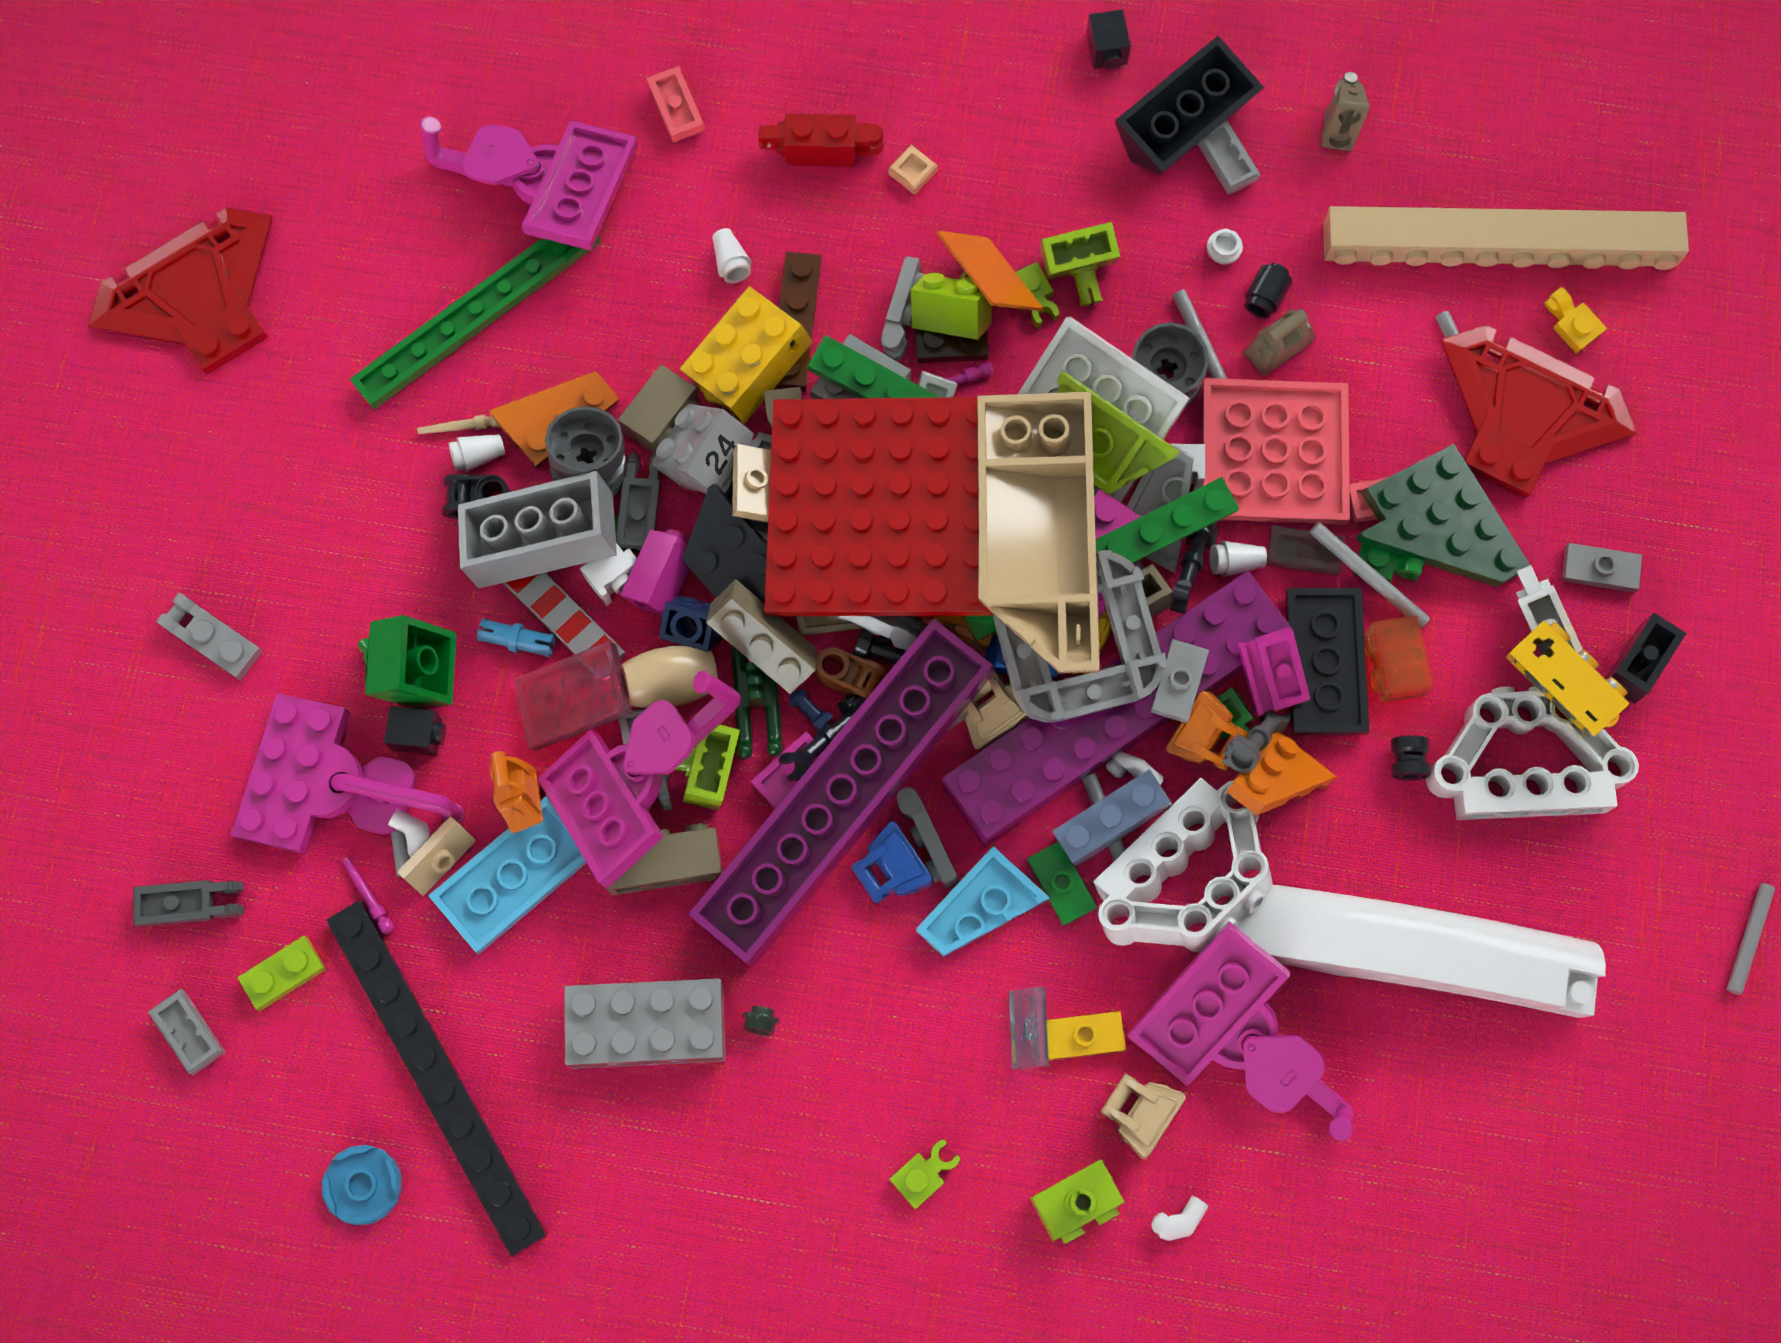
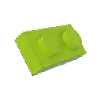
M302 936L237 978L255 1009L262 1011L325 971L326 967L309 938Z

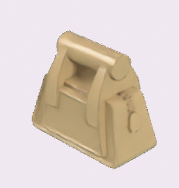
M994 670V675L967 706L969 714L966 716V723L974 748L981 751L1029 719L1018 705L1012 686H1006L996 670ZM993 690L995 695H993L983 704H980L978 702L980 699H982L984 696H986L989 692Z
M1124 1074L1100 1113L1120 1125L1118 1126L1119 1129H1117L1119 1135L1144 1160L1149 1157L1185 1100V1094L1173 1090L1169 1086L1148 1082L1144 1086L1139 1084L1133 1077ZM1133 1092L1139 1098L1128 1115L1120 1112V1109Z

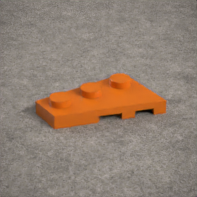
M595 371L489 410V414L533 466L537 468L548 459L545 437L548 426L558 415L569 409L583 406L600 408L607 412L619 402V397Z
M1275 732L1268 746L1260 750L1261 758L1256 767L1251 772L1240 773L1226 792L1257 816L1284 805L1293 797H1304L1315 788H1326L1330 786L1337 776L1299 748L1292 739L1285 737L1280 732Z

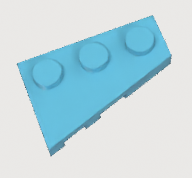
M993 846L915 931L940 955L945 957L1049 900L1050 897Z

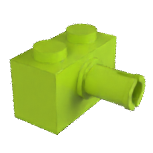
M1112 222L1042 239L1039 248L1047 280L1067 275L1074 276L1081 307L1089 306L1091 300L1093 305L1102 302L1103 299L1100 294L1095 271L1098 267L1116 263L1120 258Z
M965 271L959 279L947 278L940 273L924 274L910 289L912 328L978 340L992 324L991 304Z
M718 725L675 768V770L686 772L685 776H688L682 802L719 811L727 786L740 732L739 729Z
M1102 1159L1030 1198L1051 1240L1055 1241L1061 1238L1064 1244L1085 1233L1082 1228L1084 1224L1096 1219L1097 1223L1101 1225L1119 1215L1120 1213L1116 1207L1124 1203Z

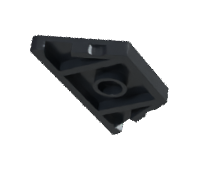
M717 483L712 484L707 490L682 560L715 598L736 579L765 604L767 541L747 518L733 516V502Z

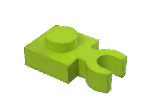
M1038 262L1016 271L1015 273L1043 307L1042 311L1032 310L1031 321L1034 327L1037 329L1042 328L1043 322L1039 315L1043 312L1049 313L1054 322L1058 321V307L1053 302L1047 300L1053 297V289Z
M940 1140L933 1146L931 1157L927 1161L918 1153L889 1179L915 1210L945 1183L938 1173L941 1170L953 1169L960 1161L958 1155L950 1162L940 1160L939 1151L947 1144L945 1140Z

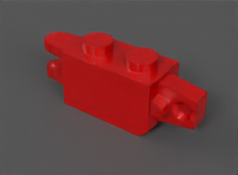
M785 114V121L777 122V125L759 126V148L776 150L777 154L785 155L786 163L793 166L855 167L856 156H877V154H881L880 152L884 148L883 129H881V126L874 125V123L872 125L869 123H856V115Z

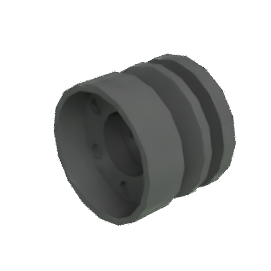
M1169 322L1151 327L1144 331L1137 340L1132 355L1133 360L1189 397L1190 401L1186 407L1199 394L1206 375L1209 357L1207 346L1200 335L1188 326ZM1164 369L1166 374L1173 373L1171 379H1167L1165 374L1159 375L1160 370Z
M594 407L572 408L558 415L548 426L545 437L552 481L597 471L612 491L613 496H615L622 488L623 477H626L627 473L624 440L620 424L611 414Z

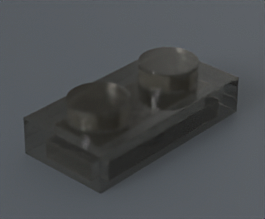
M1272 526L1270 529L1266 565L1339 576L1342 561L1309 533L1310 531ZM1336 536L1343 543H1345V537Z

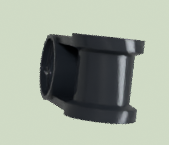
M453 474L445 476L443 478V485L447 487L446 505L442 507V515L458 519L459 504L487 498L495 491H503V494L511 492L504 479L498 475L468 476Z

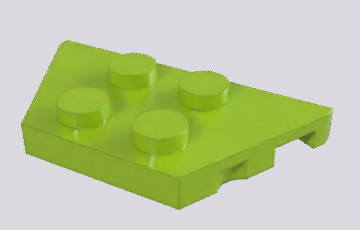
M1065 371L1059 374L1057 384H1059L1058 393L1091 392L1094 485L1107 494L1115 492L1180 454L1178 449Z

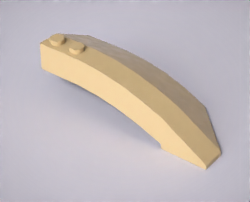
M1091 392L978 396V599L1059 673L1100 672Z

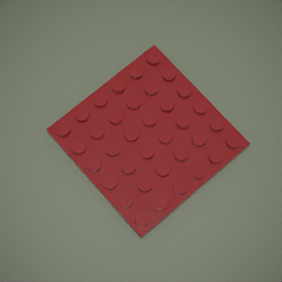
M978 397L773 399L764 607L766 616H993V613L978 599Z

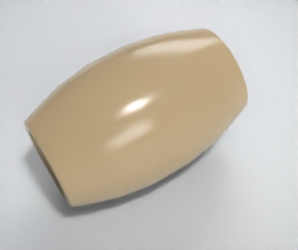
M685 645L669 646L647 651L621 664V679L627 704L648 708L658 700H666L674 706H679L708 695V693H697L693 687L695 675L700 671H707L709 675L718 678L712 651L706 652Z

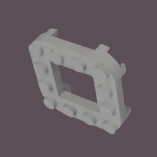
M1110 550L1098 551L1096 553L1097 594L1102 593L1122 665L1100 670V672H1092L1052 682L1047 661L993 613V620L1014 697L1020 708L1030 719L1049 723L1060 722L1129 704L1151 694L1160 683L1164 668H1166V655L1161 653L1141 583L1144 580V576L1138 566L1135 567L1125 557L1112 553Z

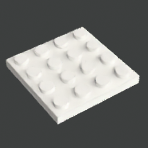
M1070 316L1066 317L1018 393H1058V376L1061 372L1065 371L1163 440L1190 401V398ZM1136 480L1109 495L1122 503ZM1094 485V496L1100 489L1096 485Z

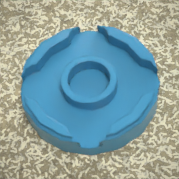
M369 1145L351 1146L338 1153L328 1166L327 1172L325 1171L322 1197L328 1210L341 1221L353 1225L373 1224L388 1216L397 1205L402 1192V1173L395 1159L386 1151Z

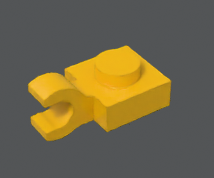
M1562 287L1551 294L1550 298L1544 303L1545 307L1559 320L1553 329L1575 354H1578L1607 329L1584 302L1575 308L1571 296Z

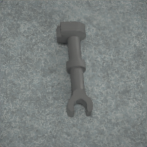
M1272 710L1263 712L1264 715L1260 716V726L1253 727L1248 733L1247 739L1237 734L1235 738L1228 742L1225 747L1226 749L1222 753L1225 755L1222 763L1241 773L1251 772L1260 762V750L1265 749L1271 742L1272 733L1285 731L1292 718V714L1286 713L1285 716H1279Z

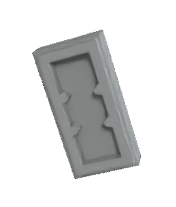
M1227 120L1197 144L1228 195L1259 180L1261 174Z
M1568 543L1565 546L1562 581L1635 593L1639 590L1642 554Z
M1172 639L1166 658V668H1164L1162 679L1158 685L1151 713L1184 723L1189 721L1209 653L1208 649Z
M179 989L148 1011L189 1075L194 1076L226 1053L185 990Z

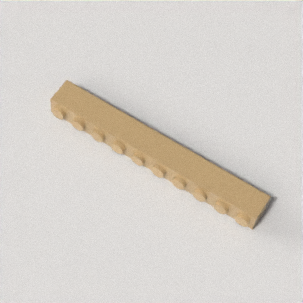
M1330 206L1323 222L1324 261H1335L1337 264L1342 265L1351 264L1355 261L1371 262L1374 265H1385L1390 262H1406V264L1411 266L1423 265L1425 263H1441L1444 266L1477 263L1481 267H1490L1496 264H1512L1515 267L1548 264L1551 268L1583 265L1589 269L1609 265L1619 266L1622 269L1654 266L1659 270H1667L1677 267L1689 252L1686 212Z

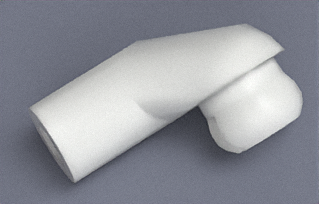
M1122 751L1114 755L1106 764L1107 770L1116 778L1123 777L1126 771L1136 778L1150 769L1160 785L1164 779L1145 760Z
M396 808L388 825L405 833L408 847L407 852L411 857L431 837L429 827L420 819Z
M1191 1196L1181 1214L1167 1216L1165 1213L1157 1214L1152 1220V1229L1155 1233L1159 1234L1160 1238L1168 1241L1189 1237L1195 1231L1209 1206L1195 1196Z

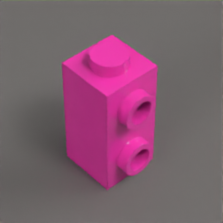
M650 529L621 592V596L641 610L662 616L665 603L678 596L690 570L688 565L682 560L687 547V537L672 529H667L666 533Z

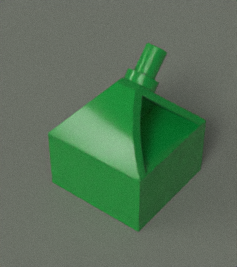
M405 615L371 621L369 638H363L358 643V648L364 654L363 660L366 663L365 695L422 710L452 705L457 633Z

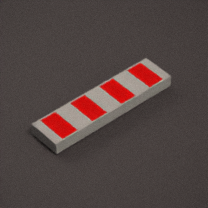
M546 573L503 583L599 680L626 656L625 651Z

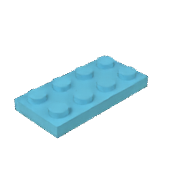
M547 796L540 801L543 815L542 823L514 834L508 828L428 895L478 955L587 863Z

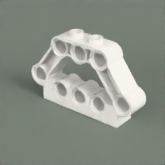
M1535 686L1530 687L1529 691L1515 692L1514 687H1499L1492 689L1491 693L1483 694L1468 707L1464 714L1463 727L1445 755L1430 767V777L1426 778V783L1432 794L1440 798H1454L1456 820L1606 814L1617 807L1616 790L1635 778L1638 773L1639 763L1632 751L1625 747H1620L1604 729L1596 736L1588 738L1569 719L1560 718L1555 712V705ZM1517 707L1526 708L1531 714V721L1521 719L1518 715ZM1481 708L1491 711L1494 716V723H1488L1482 719L1480 715ZM1541 726L1554 732L1587 768L1572 765L1560 773H1550L1545 768L1533 767L1522 775H1513L1505 769L1498 768L1491 770L1483 777H1471L1470 770L1498 728H1507L1514 734L1522 735L1530 732L1535 727ZM1608 761L1618 765L1621 771L1620 777L1611 774L1607 767ZM1445 768L1453 771L1456 776V784L1447 783L1442 778L1441 769ZM1564 778H1570L1576 783L1578 788L1577 794L1571 793L1565 788ZM1527 779L1533 780L1539 785L1540 795H1534L1529 792L1526 786ZM1489 781H1494L1502 787V797H1497L1489 791Z
M1200 778L1093 881L1099 896L1104 900L1099 908V920L1105 935L1112 943L1121 946L1129 945L1133 942L1185 946L1192 952L1200 953L1228 921L1238 927V921L1247 912L1254 913L1261 907L1265 901V895L1272 887L1273 880L1268 860L1261 852L1256 825L1259 815L1256 816L1245 806L1240 809L1230 808L1233 804L1239 802L1226 792L1234 781L1226 783L1217 791ZM1226 822L1228 824L1234 858L1231 866L1232 870L1225 877L1211 880L1205 887V897L1198 904L1179 906L1147 903L1159 896L1162 889L1161 883L1169 876H1177L1185 871L1188 866V857L1195 850H1204L1213 843L1215 831ZM1198 823L1204 825L1201 829L1197 831L1188 830V828L1193 824ZM1166 850H1177L1171 857L1161 856ZM1249 870H1258L1260 872L1253 878L1243 877V874ZM1140 876H1150L1149 880L1145 883H1134ZM1223 896L1233 898L1228 904H1216V901ZM1120 916L1129 917L1122 925L1112 924ZM1194 923L1206 924L1198 932L1188 930Z

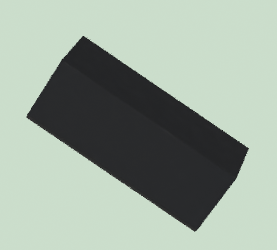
M1216 36L1115 120V125L1130 161L1161 175L1261 92L1264 86L1219 36Z

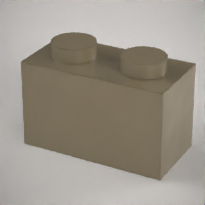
M661 364L619 417L618 422L622 433L656 455L658 445L669 436L674 428L678 413L687 407L688 404L699 405L697 389Z

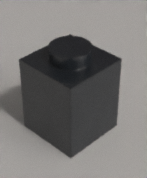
M1123 9L1089 14L1086 35L1093 68L1115 69L1127 64L1131 45Z
M390 706L384 743L392 751L436 756L438 745H443L446 726L435 711Z

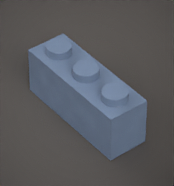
M1149 769L1053 830V833L1071 862L1078 867L1169 809L1172 803Z

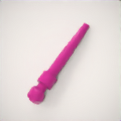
M990 362L979 365L977 369L972 367L964 370V373L947 379L956 382L957 385L965 382L969 384L978 381V378L981 376L983 378L993 376L994 369Z
M349 857L344 858L342 861L368 906L369 915L374 922H378L380 933L384 936L394 931V924L390 919L386 918L387 913L382 904L377 903Z

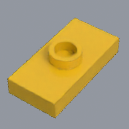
M1121 1011L1043 1021L1048 1060L1126 1051Z

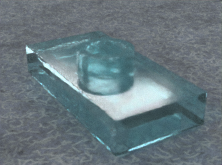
M1031 987L1009 991L1012 1069L1049 1066L1045 987Z

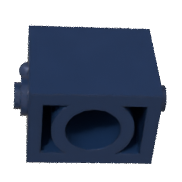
M679 595L665 603L659 633L660 639L708 652L721 644L723 637L706 623L711 603Z

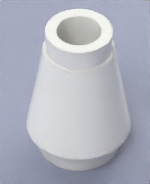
M730 229L718 230L712 236L718 274L728 283L741 282L751 273V259Z
M500 434L493 436L456 437L457 441L448 443L456 471L465 469L468 472L499 456L505 455Z
M1220 541L1219 545L1211 546L1209 554L1210 568L1213 574H1220L1222 577L1264 568L1267 563L1266 549L1264 546Z

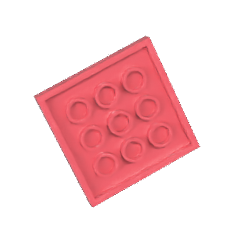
M1204 378L1202 383V444H1205V481L1203 486L1223 477L1239 507L1236 513L1222 520L1312 524L1320 522L1321 524L1347 525L1350 521L1348 383Z

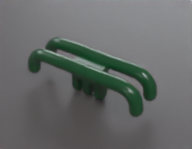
M731 644L734 690L741 697L740 705L735 710L736 728L740 730L737 740V754L743 760L751 758L753 743L750 709L765 708L767 751L770 756L778 757L783 751L778 683L753 662L747 663L746 656Z

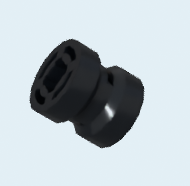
M1399 736L1391 739V752L1395 755V762L1391 766L1392 778L1398 780H1421L1430 777V764L1426 762V753L1429 751V739L1427 737Z

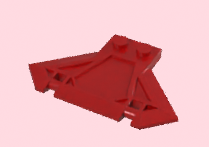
M226 207L216 213L221 222L208 229L202 221L125 267L124 269L129 277L118 284L112 276L100 283L88 326L94 329L187 345L205 374L211 373L268 338L248 307L272 223V215ZM230 234V238L220 244L217 243L218 240ZM138 289L139 293L135 294L129 299L125 297Z
M1487 325L1441 339V344L1476 430V435L1464 460L1473 473L1527 498L1531 495L1545 464L1637 434L1620 389L1608 384L1602 393L1591 387L1595 377L1512 337L1509 338L1505 346L1493 340L1497 330ZM1487 353L1498 358V362L1495 363L1485 358ZM1587 401L1595 405V410L1584 406V402Z

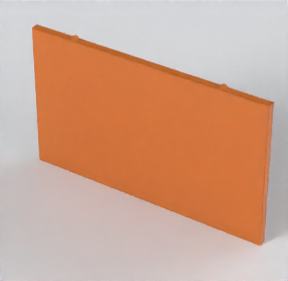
M937 231L936 234L992 306L1036 311L1043 310L1041 304L988 237Z

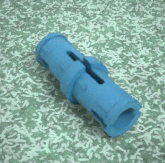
M482 618L479 624L484 630L493 632L478 629L477 640L480 642L484 641L506 646L509 651L515 653L523 650L548 658L553 653V649H550V646L539 643L555 646L556 636L554 634L525 629L523 624L519 623L511 626L486 618Z

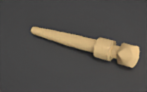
M478 415L474 416L473 419L417 428L418 434H428L472 428L482 430L487 429V426L494 428L500 426L492 416Z

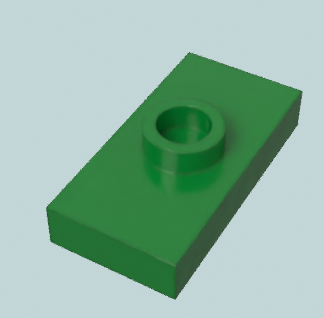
M1059 842L1027 858L1028 865L1043 892L1050 897L1048 901L1063 927L1097 909L1079 873Z

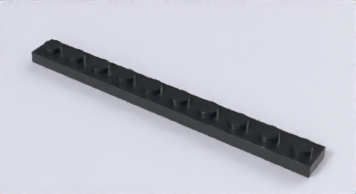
M359 900L326 919L509 1254L515 1256L546 1237L548 1234L364 903Z

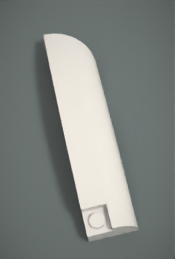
M1272 885L1269 892L1265 895L1266 898L1261 907L1254 913L1247 912L1238 921L1237 928L1280 964L1342 977L1369 979L1478 997L1576 1018L1594 1016L1598 977L1605 976L1606 971L1603 951L1597 943L1436 909L1281 885ZM1230 898L1226 903L1222 905L1228 904L1232 901L1233 898Z

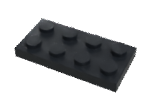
M1287 588L1285 592L1286 620L1293 628L1311 699L1290 706L1292 735H1367L1369 733L1362 589Z

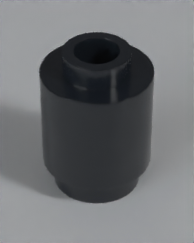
M1270 263V265H1262L1259 268L1245 295L1246 302L1244 306L1247 311L1263 319H1268L1272 313L1277 312L1292 284V279L1288 275L1289 271L1284 266Z

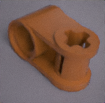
M835 647L826 648L821 651L816 661V677L820 684L846 696L857 695L858 698L863 697L864 700L869 697L882 679L889 673V670L874 661L862 659ZM828 661H837L841 664L843 670L837 675H829L823 670L822 666ZM870 677L867 686L863 688L867 678Z

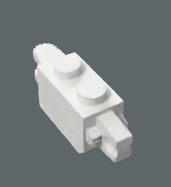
M1531 565L1518 570L1517 573L1525 589L1516 592L1519 598L1518 603L1531 631L1543 620L1549 626L1556 622L1571 637L1567 643L1577 653L1580 652L1582 646L1554 586L1550 585L1548 579L1539 582ZM1543 643L1538 647L1542 655L1547 656L1546 651L1549 647L1546 643Z

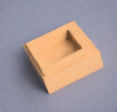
M910 145L890 166L888 174L915 195L937 172L938 165L914 146Z

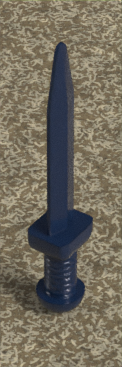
M797 689L790 695L789 702L791 707L795 708L797 706L813 722V729L816 733L824 726L830 727V724L834 721V716L828 711L822 712L807 697L808 691Z

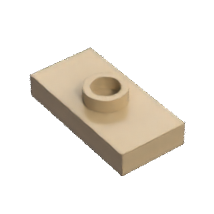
M737 444L733 449V516L768 522L771 450Z
M450 816L397 873L424 896L475 843L476 839Z

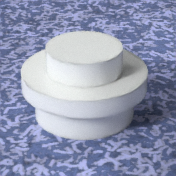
M1230 229L1216 231L1210 236L1207 243L1209 257L1219 264L1235 262L1240 257L1243 248L1240 237Z

